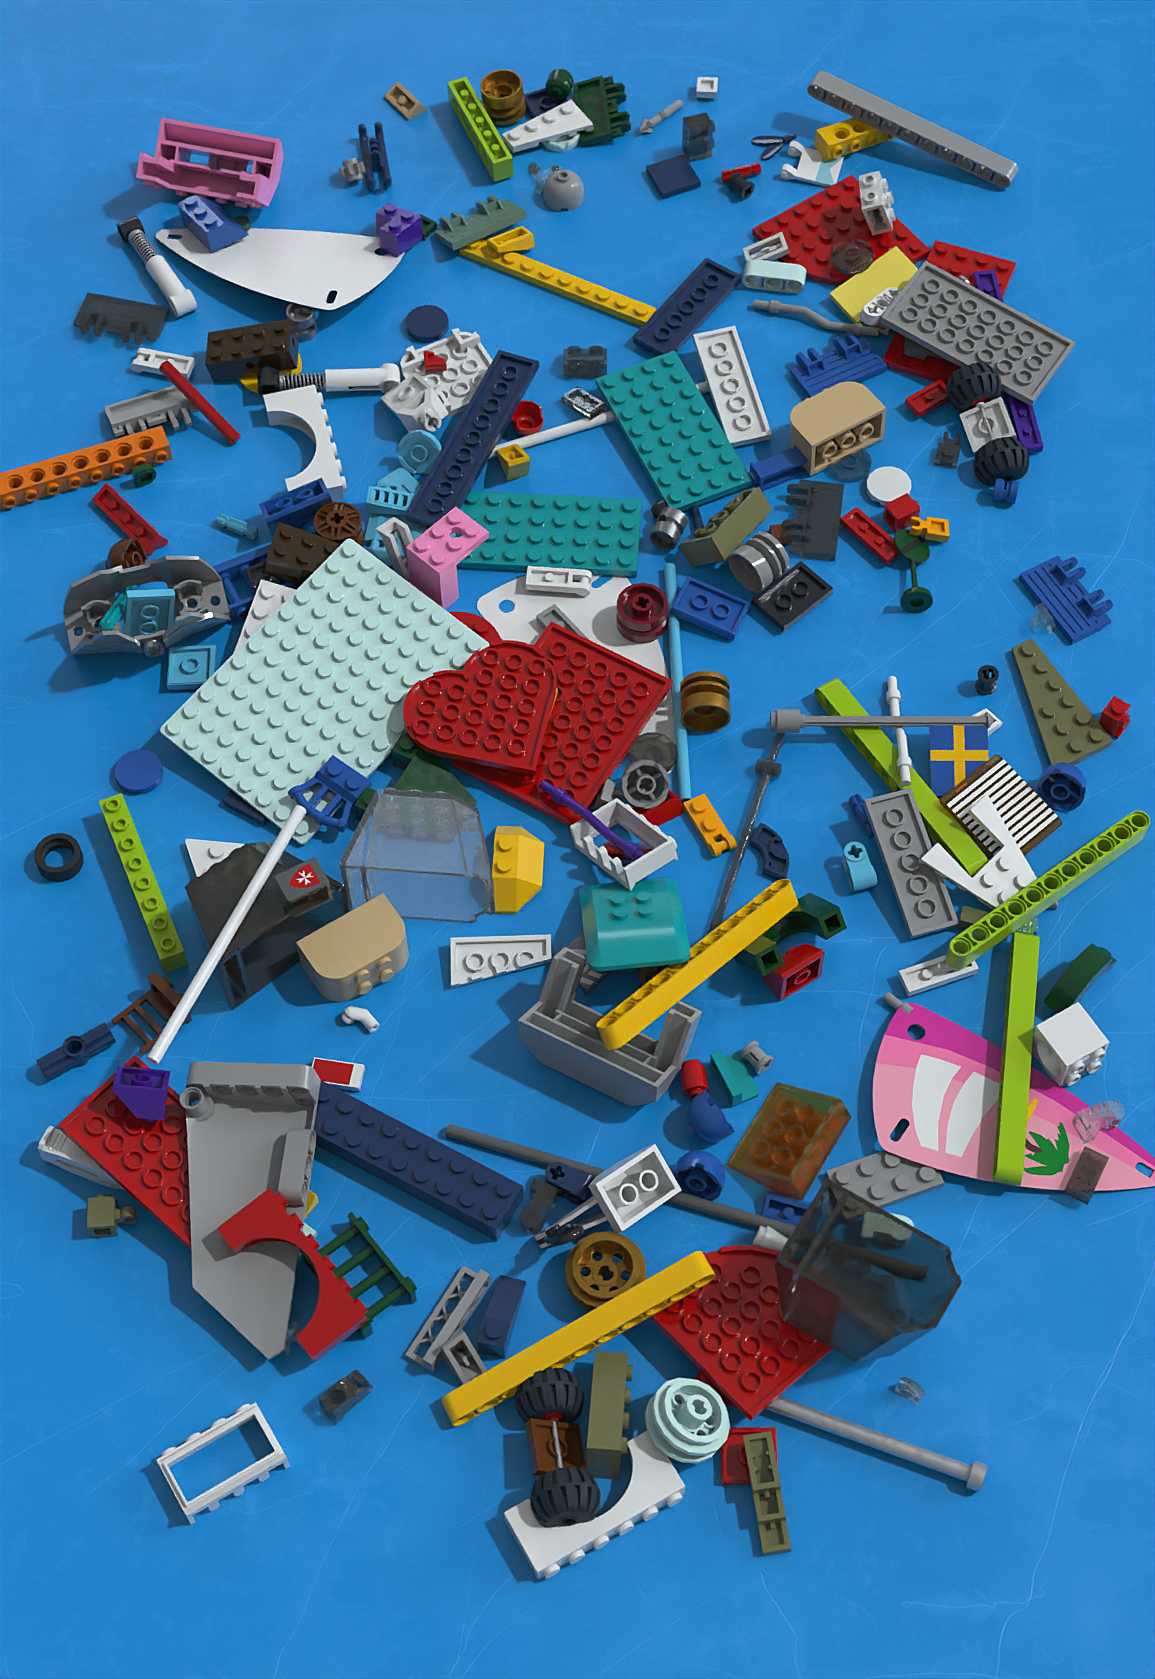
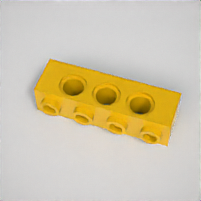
M853 117L817 129L814 147L820 152L825 161H829L896 137Z

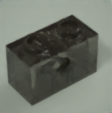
M707 112L683 118L682 150L688 162L712 157V148L715 147L713 139L715 124L713 120L709 119Z

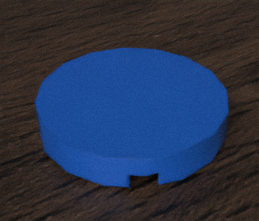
M139 749L124 754L116 763L114 770L116 781L121 789L135 794V792H141V794L148 793L159 785L163 777L161 760L149 750Z

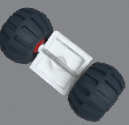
M972 363L956 370L949 377L946 392L952 407L961 412L959 415L975 455L973 462L975 475L983 484L988 486L995 485L996 478L1003 479L1005 482L1021 479L1026 475L1029 468V454L1025 446L1016 439L1017 436L1002 397H1000L1002 389L1001 378L990 365L986 363Z

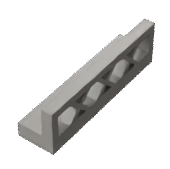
M465 1266L461 1268L405 1354L406 1358L432 1373L435 1372L442 1361L440 1346L462 1330L491 1285L489 1273L482 1269L476 1273ZM466 1275L473 1279V1282L467 1291L461 1292L460 1283ZM460 1298V1302L453 1313L447 1314L445 1306L448 1301ZM445 1321L446 1323L438 1336L432 1337L431 1327L433 1324ZM431 1343V1347L423 1358L415 1354L419 1346Z

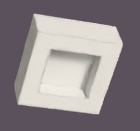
M698 77L696 97L717 98L718 78Z

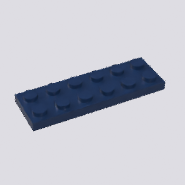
M705 258L633 336V343L657 356L674 350L677 353L740 284L742 276Z

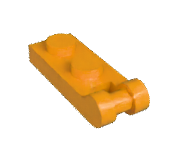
M705 793L683 802V809L713 857L721 855L722 851L726 849L732 850L737 847L734 837L726 829ZM721 838L722 841H720V842H718V843L715 841V840H718V839Z

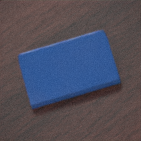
M768 1190L760 1216L812 1231L819 1204Z

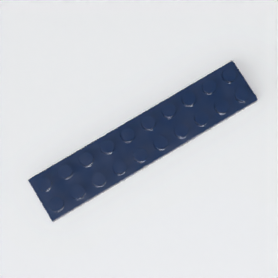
M498 350L405 514L406 521L430 528L454 507L461 510L540 367L539 361Z

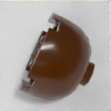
M128 538L115 543L110 548L107 556V570L122 565L123 569L144 565L148 557L141 542L133 540L134 538Z

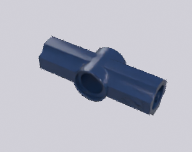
M104 1022L81 1036L73 1035L68 1037L64 1041L63 1046L36 1061L45 1078L50 1080L73 1066H84L88 1063L91 1056L116 1043V1040ZM81 1049L78 1053L72 1054L74 1050Z

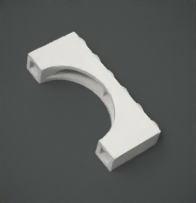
M315 384L263 395L270 426L286 425L297 428L307 434L316 446L314 458L308 467L296 476L285 479L287 492L322 478L332 502L345 499L343 490L347 489L344 476L340 477L339 474L342 472L340 459H335V456L338 455L336 444L330 441V439H333L331 426H326V422H329L326 409H321V406H324L321 392L317 393Z
M648 1430L627 1442V1453L632 1464L631 1481L621 1500L603 1515L594 1518L592 1521L572 1526L545 1528L534 1517L529 1498L504 1512L505 1522L537 1579L543 1576L546 1579L554 1576L561 1570L560 1567L568 1562L574 1564L584 1558L586 1551L593 1547L595 1550L604 1547L610 1542V1537L617 1533L620 1535L628 1533L634 1528L636 1522L641 1519L648 1521L659 1513L658 1510L665 1505L672 1507L683 1499L682 1496L685 1494L683 1481L668 1456L655 1446Z

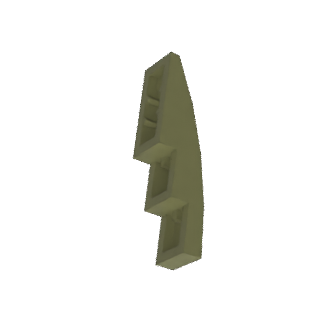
M771 1431L743 1435L762 1554L767 1556L791 1552Z

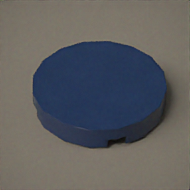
M423 305L411 310L407 315L406 328L413 339L419 342H433V339L438 338L439 340L448 332L449 320L443 309L433 305Z

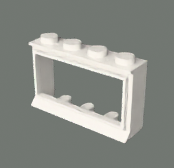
M618 798L607 803L592 814L608 828L617 823L652 849V851L626 867H622L618 857L612 859L608 856L604 846L598 848L594 845L593 838L600 833L587 821L581 819L570 826L575 848L630 891H632L636 882L673 859L678 860L675 840L671 836L665 835L658 826H653L642 814L639 815L629 804H624Z
M256 1402L252 1405L246 1404L241 1406L233 1416L228 1419L222 1418L217 1420L207 1431L202 1434L195 1433L187 1438L186 1443L177 1448L171 1447L165 1450L161 1457L157 1459L190 1524L196 1522L193 1515L207 1507L210 1511L217 1509L220 1506L218 1501L232 1492L235 1496L244 1493L245 1489L243 1486L258 1478L260 1482L270 1477L268 1471L278 1465L283 1464L285 1469L290 1467L287 1456ZM256 1417L275 1452L187 1502L169 1467Z

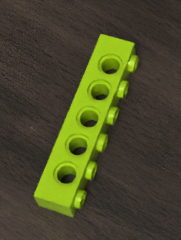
M467 77L447 82L449 103L493 181L496 182L512 177L513 157Z

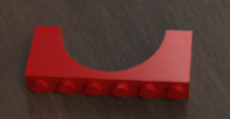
M268 1188L219 1226L217 1230L230 1248L237 1254L259 1243L284 1242L300 1248L309 1256L318 1274L319 1299L311 1320L296 1338L309 1356L317 1362L369 1321L365 1315L368 1309L359 1298L354 1300L349 1294V1291L352 1290L351 1286L343 1276L338 1279L333 1270L336 1266L327 1255L322 1257L317 1251L320 1247L319 1243L311 1233L306 1236L301 1229L304 1223L295 1212L292 1215L285 1207L289 1203L280 1191L275 1194Z

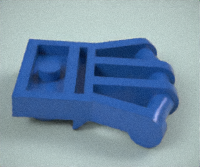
M332 755L324 766L316 772L314 778L301 785L294 786L288 791V795L298 805L306 809L305 816L313 818L317 825L336 828L338 832L344 833L354 804L365 788H370L372 783L369 779ZM317 786H321L315 796L307 802L303 794ZM328 792L334 795L333 800L323 811L320 812L316 809ZM341 802L346 804L341 819L330 817Z

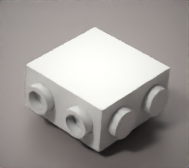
M880 171L859 176L862 212L872 235L892 231V221H895V213L891 205L894 204L892 192H888L886 178L882 179Z

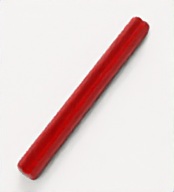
M169 361L163 362L159 370L230 444L238 442L241 435Z

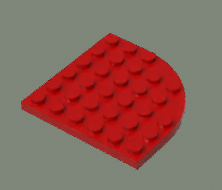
M853 175L752 228V235L758 241L782 232L790 253L777 258V260L782 263L802 265L806 269V275L810 276V280L835 286L842 285L895 246L913 264L927 258L931 251L896 216L895 221H892V231L872 235L862 212L859 181Z
M750 1245L720 1247L717 1251L706 1254L703 1252L715 1273V1278L703 1287L649 1317L750 1421L856 1331L866 1320V1317L826 1278L800 1260L797 1262L783 1256V1252Z

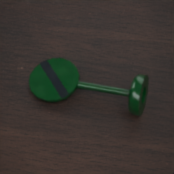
M902 529L894 535V545L897 551L910 561L912 588L902 593L900 603L903 610L907 612L921 613L932 606L933 597L928 589L918 587L916 563H924L929 558L930 550L920 535L914 536L909 534L910 530Z

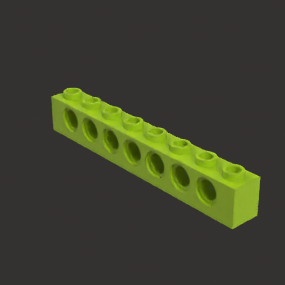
M122 793L100 800L99 804L164 973L166 974L187 966L188 962Z

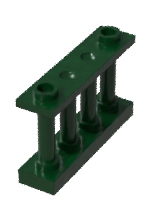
M350 1212L347 1216L351 1227L321 1249H317L322 1257L325 1255L329 1256L357 1235L365 1243L366 1247L333 1270L338 1279L348 1274L372 1255L380 1262L381 1268L349 1291L354 1300L388 1275L398 1285L397 1288L369 1307L365 1313L369 1321L357 1331L366 1339L373 1334L371 1326L373 1318L404 1295L407 1296L412 1304L417 1301L415 1294L417 1287L409 1276L406 1278L402 1276L367 1232L370 1229L362 1217L357 1219ZM300 1249L302 1260L305 1262L308 1268L318 1279V1274L313 1262L311 1261L309 1256L303 1250Z

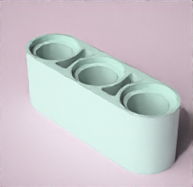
M751 259L745 264L742 281L746 287L752 289L800 293L804 289L806 269L798 264Z

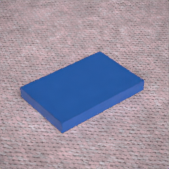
M687 576L669 614L733 641L751 603Z

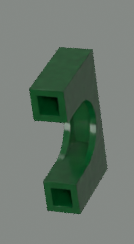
M809 892L797 899L799 903L793 910L735 955V961L764 977L784 965L776 944L783 938L797 933L809 932L828 940L847 929L839 906Z

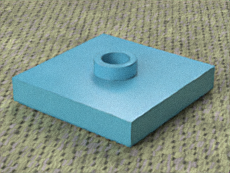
M216 645L169 647L168 690L200 688L216 672Z

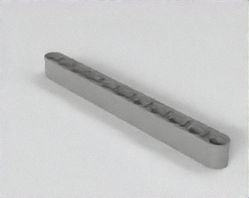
M818 71L807 88L808 94L814 99L998 187H1009L1018 172V166L1012 160L825 71Z

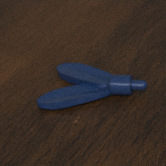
M791 134L782 137L757 136L752 139V143L759 146H768L761 155L762 160H767L775 156L785 144L790 143L797 136H791Z

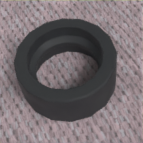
M56 833L43 838L37 844L34 851V860L43 877L50 881L62 882L75 877L80 872L83 866V853L77 840L71 835ZM57 848L72 850L73 857L66 865L61 867L46 865L45 858L51 851Z

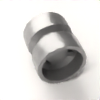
M291 303L286 310L287 319H292L299 335V342L310 341L317 334L314 307Z
M663 508L649 534L650 541L662 550L669 551L675 549L681 534H683L688 524V518L682 511L676 508Z

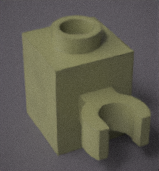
M99 1194L96 1197L88 1198L87 1229L92 1238L118 1236L119 1223H136L137 1213L134 1212V1206H126L119 1209L115 1196Z

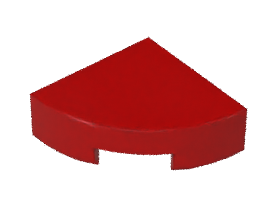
M423 351L425 373L447 371L446 361L442 357L435 355L432 351Z

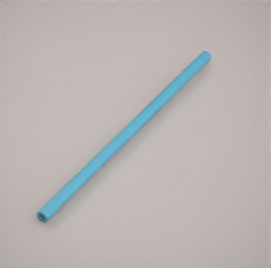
M667 563L664 565V577L668 602L667 622L671 680H673L672 697L679 798L683 804V802L691 799L687 728L681 722L680 682L683 680L679 617L669 614L677 598L675 564Z

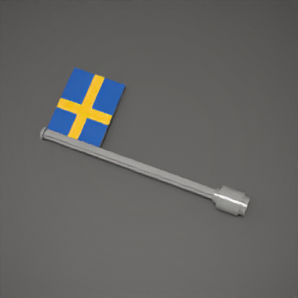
M776 709V711H770V731H776V733H800V728H804V726L929 727L930 788L937 797H957L989 771L988 728L992 725V718L988 714L987 716H805L800 714V709ZM989 777L986 778L974 789H972L964 797H969L972 793H974L977 789H979L982 785L989 781ZM989 786L976 797H981L989 790Z

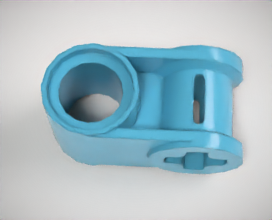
M858 842L848 843L844 849L842 866L851 891L856 892L877 886L876 872L871 865L865 847Z

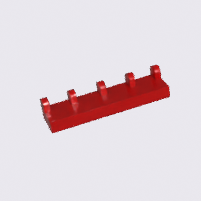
M105 483L93 497L92 501L130 538L141 542L148 555L151 556L159 545L161 547L167 545L168 540L111 485Z

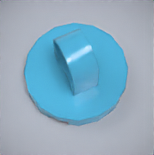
M413 430L404 435L397 448L399 453L398 459L401 465L410 473H424L423 475L429 474L442 451L437 438L423 430Z

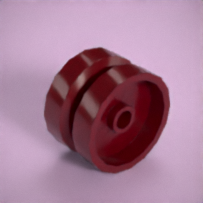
M637 583L626 587L619 594L616 606V622L621 635L631 642L640 644L650 643L660 638L666 630L668 618V602L663 591L652 584Z

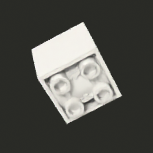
M1077 1002L1036 1025L1033 1034L1032 1053L1055 1083L1061 1087L1066 1084L1071 1086L1083 1074L1087 1072L1092 1074L1102 1066L1101 1063L1106 1055L1109 1041L1080 1003Z

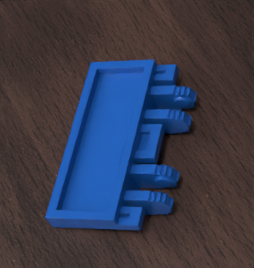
M848 331L844 334V337L849 347L840 337H834L833 345L837 351L833 350L820 356L814 347L807 350L808 357L812 363L808 361L802 352H799L795 355L799 366L791 368L790 373L805 396L810 398L824 389L842 382L861 383L887 371V364L865 337L857 339L851 331Z
M1056 556L1021 573L1019 580L1072 645L1101 631L1102 627L1111 623V619L1104 613L1112 608L1113 603L1109 599L1093 606V604L1103 599L1105 595L1103 590L1099 589L1089 594L1079 581L1075 582L1087 573L1084 567L1066 573L1077 565V559L1071 557L1062 561L1059 556Z

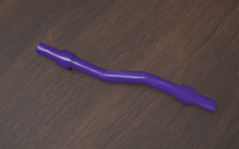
M546 780L540 783L539 788L549 794L553 801L559 805H565L580 815L605 839L623 850L624 854L631 860H637L645 855L639 846L633 842H627L612 832L587 808L569 797L568 792L562 788L554 787Z

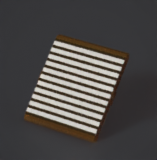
M997 754L939 799L940 804L991 858L1001 847L967 813L986 794L991 799L1024 856L1063 825L1062 820L1036 794V791Z

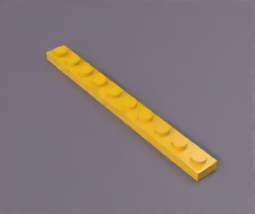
M482 239L459 248L460 255L641 327L657 310L655 307L513 251L497 252L487 244V241Z

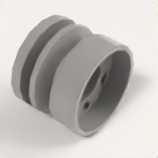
M758 532L746 542V545L739 547L728 558L730 570L736 580L752 593H760L773 580H776L790 568V560L786 550L775 537L767 532Z

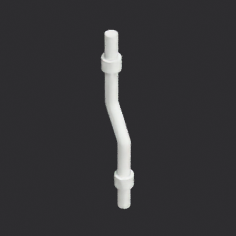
M890 676L887 678L888 691L886 693L887 703L890 705V716H900L899 703L901 702V695L897 689L896 677ZM893 727L897 738L899 756L897 759V770L900 772L901 785L909 786L911 784L910 770L912 769L911 758L908 757L907 738L903 727Z

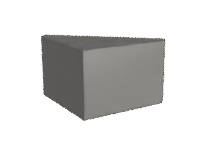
M463 1330L440 1346L443 1361L462 1385L487 1371Z

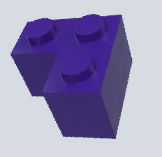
M387 203L375 212L376 234L380 235L381 251L399 257L423 238L422 216Z

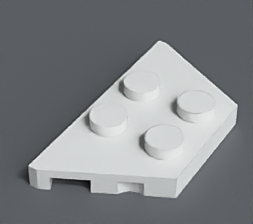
M196 839L185 840L200 888L245 892L271 846Z

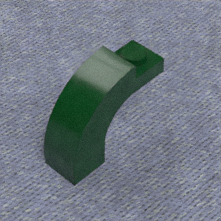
M1092 943L1065 970L1047 995L1044 1003L1057 1013H1060L1080 1002L1090 986L1102 974L1112 969L1117 960L1111 956L1108 950Z

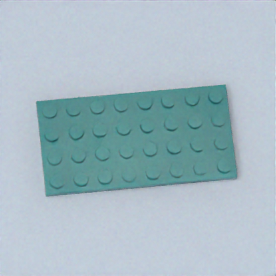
M675 350L595 379V385L667 507L685 511L694 505H701L752 486V478Z
M471 491L462 506L461 511L489 532V538L456 565V568L527 571L528 566L582 569L590 571L592 575L637 577L642 499ZM457 533V538L462 536L460 533Z

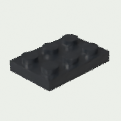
M800 561L753 597L751 605L784 632L832 595L833 587Z

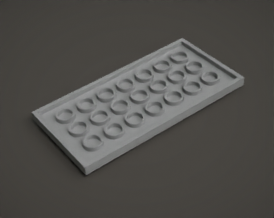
M924 261L880 319V323L959 367L972 363H986L990 365L1001 378V390L1030 406L1034 404L1076 344V342L927 261Z

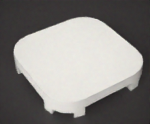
M459 328L452 329V336L417 350L413 346L405 350L406 354L401 359L400 368L403 380L416 372L431 385L449 412L444 418L459 414L466 409L493 361L481 344L480 336L476 332L471 334L469 332H460ZM423 351H432L435 355L442 357L446 361L447 371L425 373Z

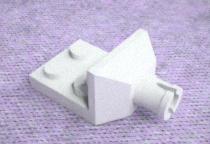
M416 372L381 397L383 403L400 419L408 433L413 430L434 432L436 429L433 426L435 425L439 429L442 423L441 419L449 414L432 386Z

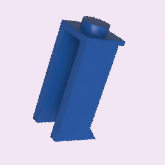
M795 445L793 449H788L755 464L750 462L749 475L752 478V485L760 487L761 491H765L805 475L807 471L802 465L808 463V459Z

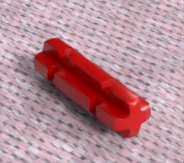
M757 162L750 166L744 165L732 170H724L721 172L722 181L724 183L728 182L729 178L736 172L742 174V178L750 177L751 174L752 176L759 175L761 173V165Z

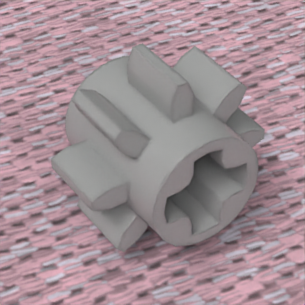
M357 158L343 161V167L339 169L341 178H347L348 183L362 179L361 173L366 171L363 161L358 163Z

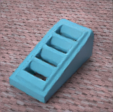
M369 486L366 500L368 513L405 515L416 494ZM403 501H407L406 506H402Z

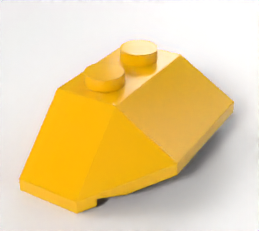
M497 826L492 866L491 913L517 914L521 907L528 903L542 889L544 843L523 827Z

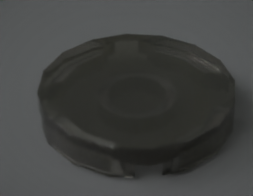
M854 239V242L843 241L831 253L833 269L843 275H856L864 272L871 266L874 259L871 245L860 239Z
M861 448L855 454H847L841 457V461L835 464L830 463L827 468L833 478L841 482L854 483L867 477L870 473L872 461L868 452Z
M647 732L639 735L630 747L629 760L631 764L641 759L653 760L659 763L668 773L677 759L676 746L664 734Z

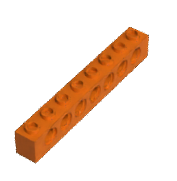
M155 427L0 473V510L12 508L50 495H56L60 492L76 489L114 476H120L131 472L132 468L142 464L155 465L172 460L170 446L163 427Z

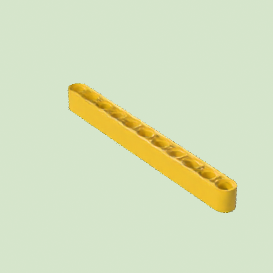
M781 879L772 883L691 947V956L688 961L680 964H670L601 1018L596 1026L606 1049L614 1050L625 1045L793 910L799 902L789 879Z
M697 1251L684 1257L445 1395L441 1399V1403L452 1425H463L516 1394L518 1386L529 1376L533 1377L534 1372L539 1370L542 1372L550 1367L562 1368L711 1282L715 1278V1273L703 1252Z

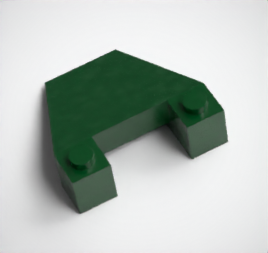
M403 732L391 749L393 766L404 770L403 774L388 796L366 787L354 804L356 819L377 830L386 831L387 828L399 830L400 833L405 834L415 832L422 833V836L453 840L477 804V801L436 755L420 748L408 734Z

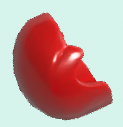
M527 400L520 401L511 418L514 430L526 436L538 433L544 423L541 406Z

